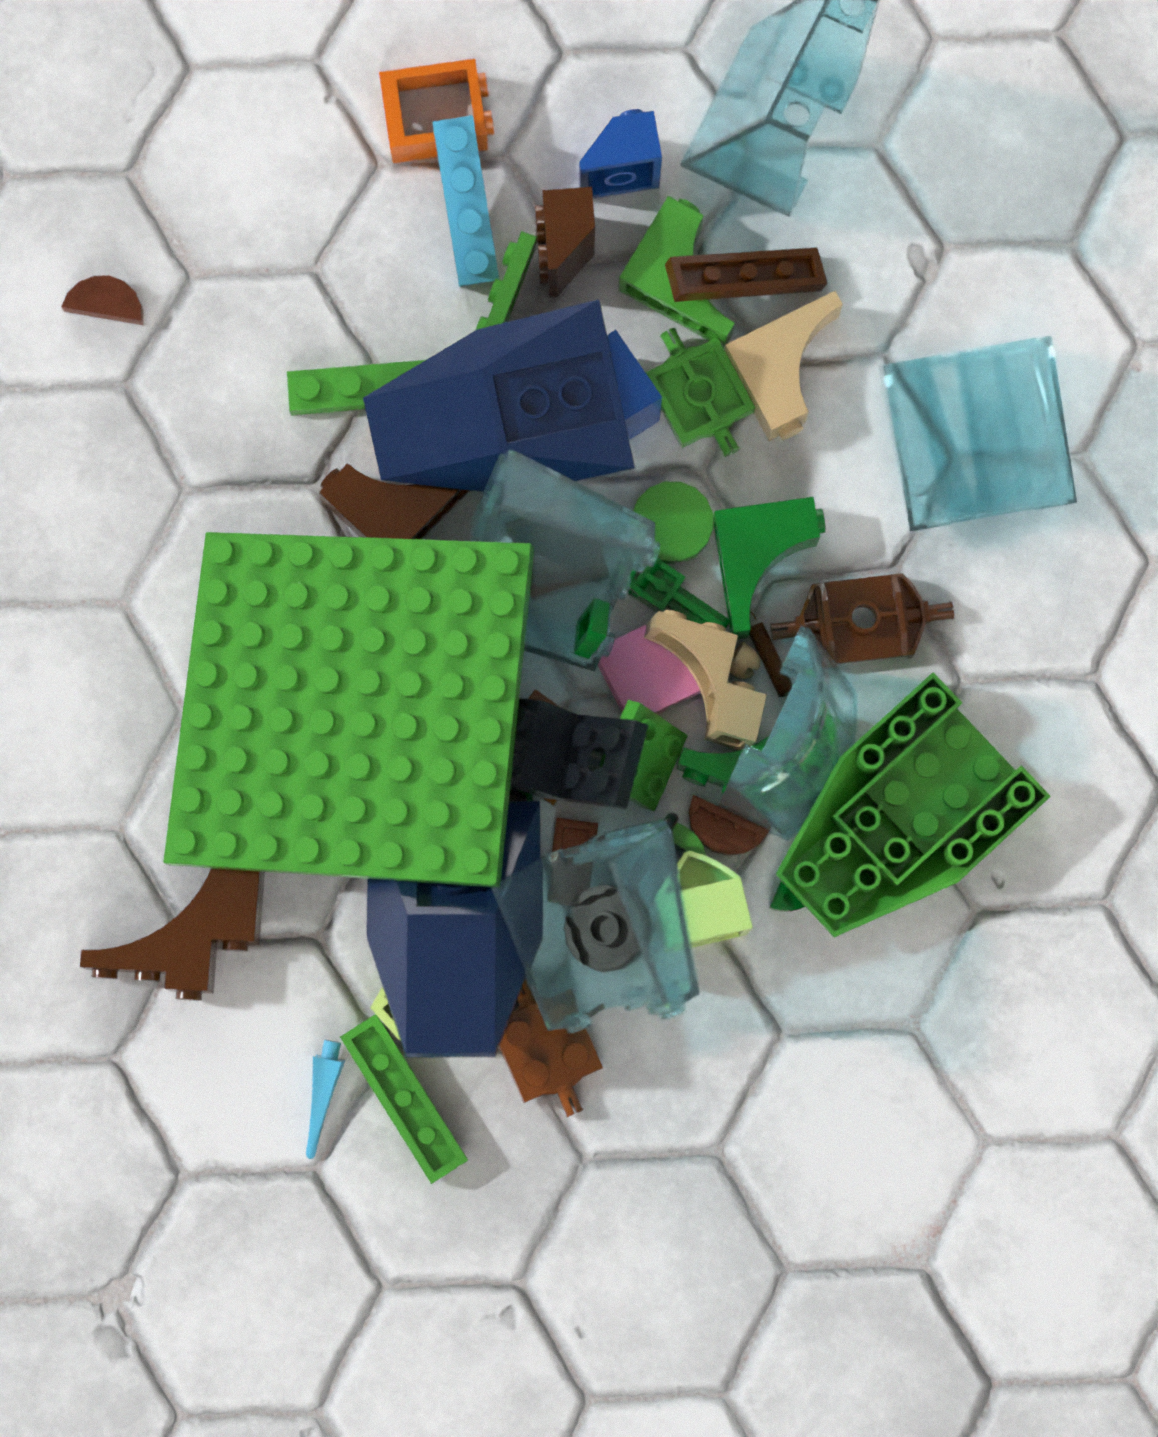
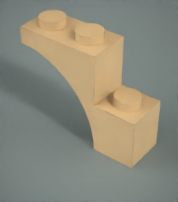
M658 611L647 622L644 638L663 646L682 661L694 677L701 691L706 711L704 740L736 750L752 746L757 741L767 694L755 691L754 686L745 682L733 681L727 683L738 635L726 632L725 627L716 623L705 622L699 624L686 620L687 617L677 611Z

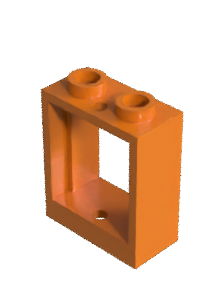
M475 58L379 72L393 163L438 157L434 132L405 136L399 92L466 82L469 85L478 151L488 150L487 136L494 135V126L491 110L483 111L481 98L489 97L485 72L477 73Z

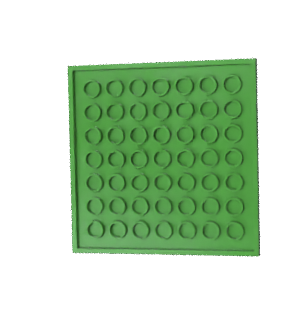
M206 532L163 863L169 866L500 887L535 549L531 543Z

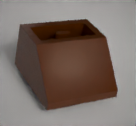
M592 187L542 190L543 205H535L540 284L548 283L549 297H557L595 255V217Z

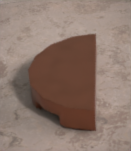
M110 275L92 276L79 281L66 294L61 306L64 312L143 325V308L136 292L125 281Z
M695 795L692 796L689 808L691 829L700 839L701 843L712 852L727 856L745 854L760 845L770 831Z

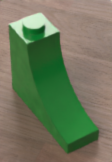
M814 497L714 511L713 528L727 617L729 619V629L731 634L738 635L737 640L746 639L749 636L751 630V600L762 578L772 567L787 556L807 548L816 547L820 534L825 533L823 509L815 508Z

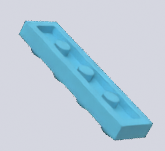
M473 115L433 121L432 125L459 287L493 282L495 279H499Z

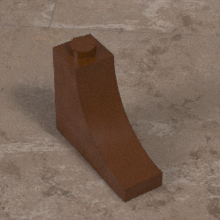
M347 463L341 470L335 468L323 479L319 495L322 503L359 537L423 539L470 490L418 484L396 485L384 483L362 474Z

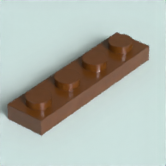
M817 247L670 257L665 263L674 302L819 292L828 284Z

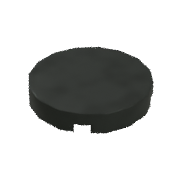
M601 885L588 888L574 898L570 905L572 907L569 910V914L565 917L563 928L566 945L578 962L582 965H587L591 969H595V971L604 973L625 969L639 959L647 946L650 928L647 912L635 895L622 887Z

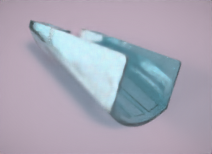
M1051 335L878 366L910 532L1025 510H1038L1077 503Z
M802 625L779 672L795 680L766 745L762 752L745 745L718 805L720 808L770 830L769 833L786 841L798 834L840 756L854 744L857 728L856 690L814 633Z

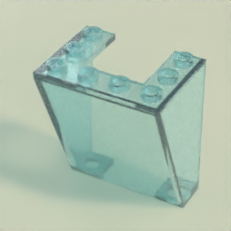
M795 0L751 26L681 162V166L790 217L807 184V179L801 177L810 136L825 107L842 114L859 81L880 0ZM791 105L803 106L809 113L808 121L800 126L791 125L784 117L786 108Z

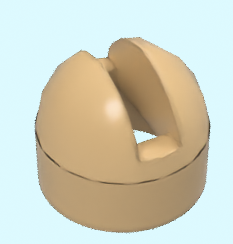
M742 642L734 651L729 673L737 678L747 679L754 676L752 669L758 670L760 668V658L752 647Z

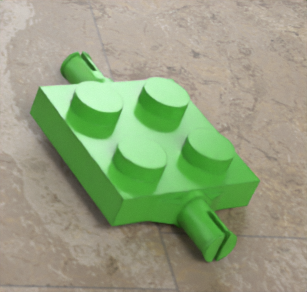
M670 328L669 334L666 330L660 335V338L663 340L671 356L662 365L646 372V374L662 396L661 411L681 448H684L702 438L714 436L724 457L730 456L731 452L732 454L736 453L740 448L729 428L736 421L754 413L756 407L718 337L701 346L685 348L676 332V328Z

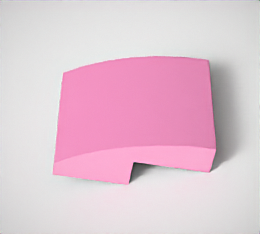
M646 624L601 646L592 656L621 712H623L627 701L631 700L643 704L658 715L670 706L700 694L701 691L694 677L680 659L663 646L644 638Z

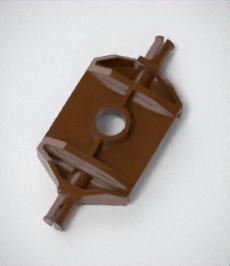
M903 573L815 583L810 587L800 616L795 617L794 621L770 623L772 641L795 637L800 639L821 669H825L827 665L907 656L910 659L916 652L926 624H929L931 621L954 619L953 603L928 605V601L922 600L914 584ZM858 608L869 609L875 616V624L867 629L856 626L852 620L853 611Z

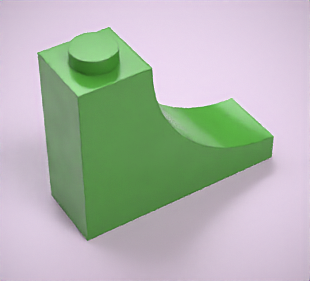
M668 196L619 277V291L708 341L718 337L725 349L726 344H728L733 335L735 325L733 321L720 313L709 300L674 302L665 263L670 257L693 255L697 238L702 230L704 215L700 213L693 203L685 199L677 201Z

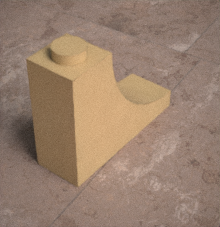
M836 291L782 316L725 346L727 356L756 407L754 415L768 441L779 436L782 440H786L803 430L802 425L805 424L809 411L805 405L800 388V360L814 336L829 323L839 318L843 304Z

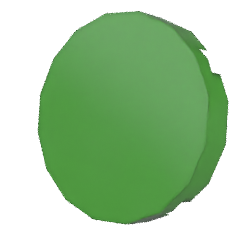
M662 482L649 487L638 498L632 512V533L636 544L649 550L666 564L681 563L696 558L707 547L713 532V512L707 498L695 487L683 482Z

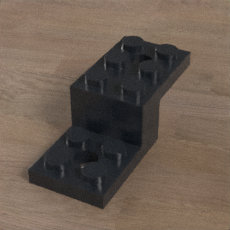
M519 698L510 787L541 798L627 810L648 725L637 720L579 715L542 700ZM605 755L604 764L602 767H599L600 761L602 757Z

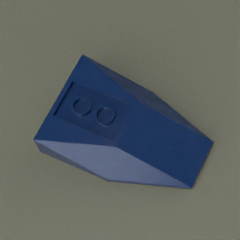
M599 299L477 329L363 397L379 474L383 481L516 495L636 469Z
M509 801L500 887L367 879V941L406 1058L496 1056L540 941V801Z

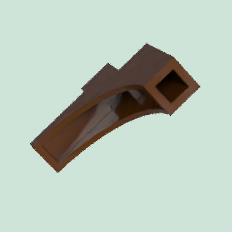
M211 868L199 892L173 920L152 934L132 943L99 950H81L80 967L92 970L91 978L117 979L118 972H134V980L159 982L161 974H165L164 989L176 992L177 1000L201 1001L202 993L214 994L217 943H223L222 950L234 952H248V944L260 945L265 872Z

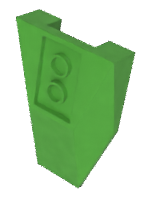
M934 672L840 756L775 874L833 938L958 883L1051 797L1022 765L1015 770L958 710L962 702Z

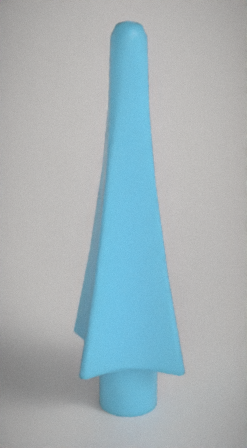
M324 1040L321 1055L313 1056L311 1116L306 1148V1157L309 1159H313L316 1155L326 1113L346 1061L338 1059L341 1043L337 1041Z

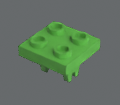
M628 700L620 719L637 720L648 725L629 800L644 809L655 812L688 735L643 704ZM605 755L602 757L599 767L603 766Z

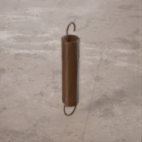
M750 611V613L754 616L755 620H757L754 613ZM763 622L757 623L752 627L750 626L749 636L771 678L770 680H772L771 682L778 693L777 695H779L778 697L786 696L792 707L794 700L791 695L788 697L786 693L791 692L795 688L786 669H784L785 667L778 656L779 654H777L778 652L771 641L772 639H770L771 637H769L770 635Z

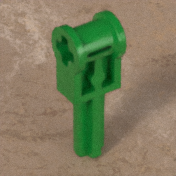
M634 546L632 549L633 557L621 574H615L612 578L613 583L618 588L655 612H663L668 607L673 611L684 614L687 617L686 620L699 624L710 622L722 625L725 628L729 624L727 617L681 587L686 578L684 575L641 546ZM644 567L638 578L634 579L640 568Z

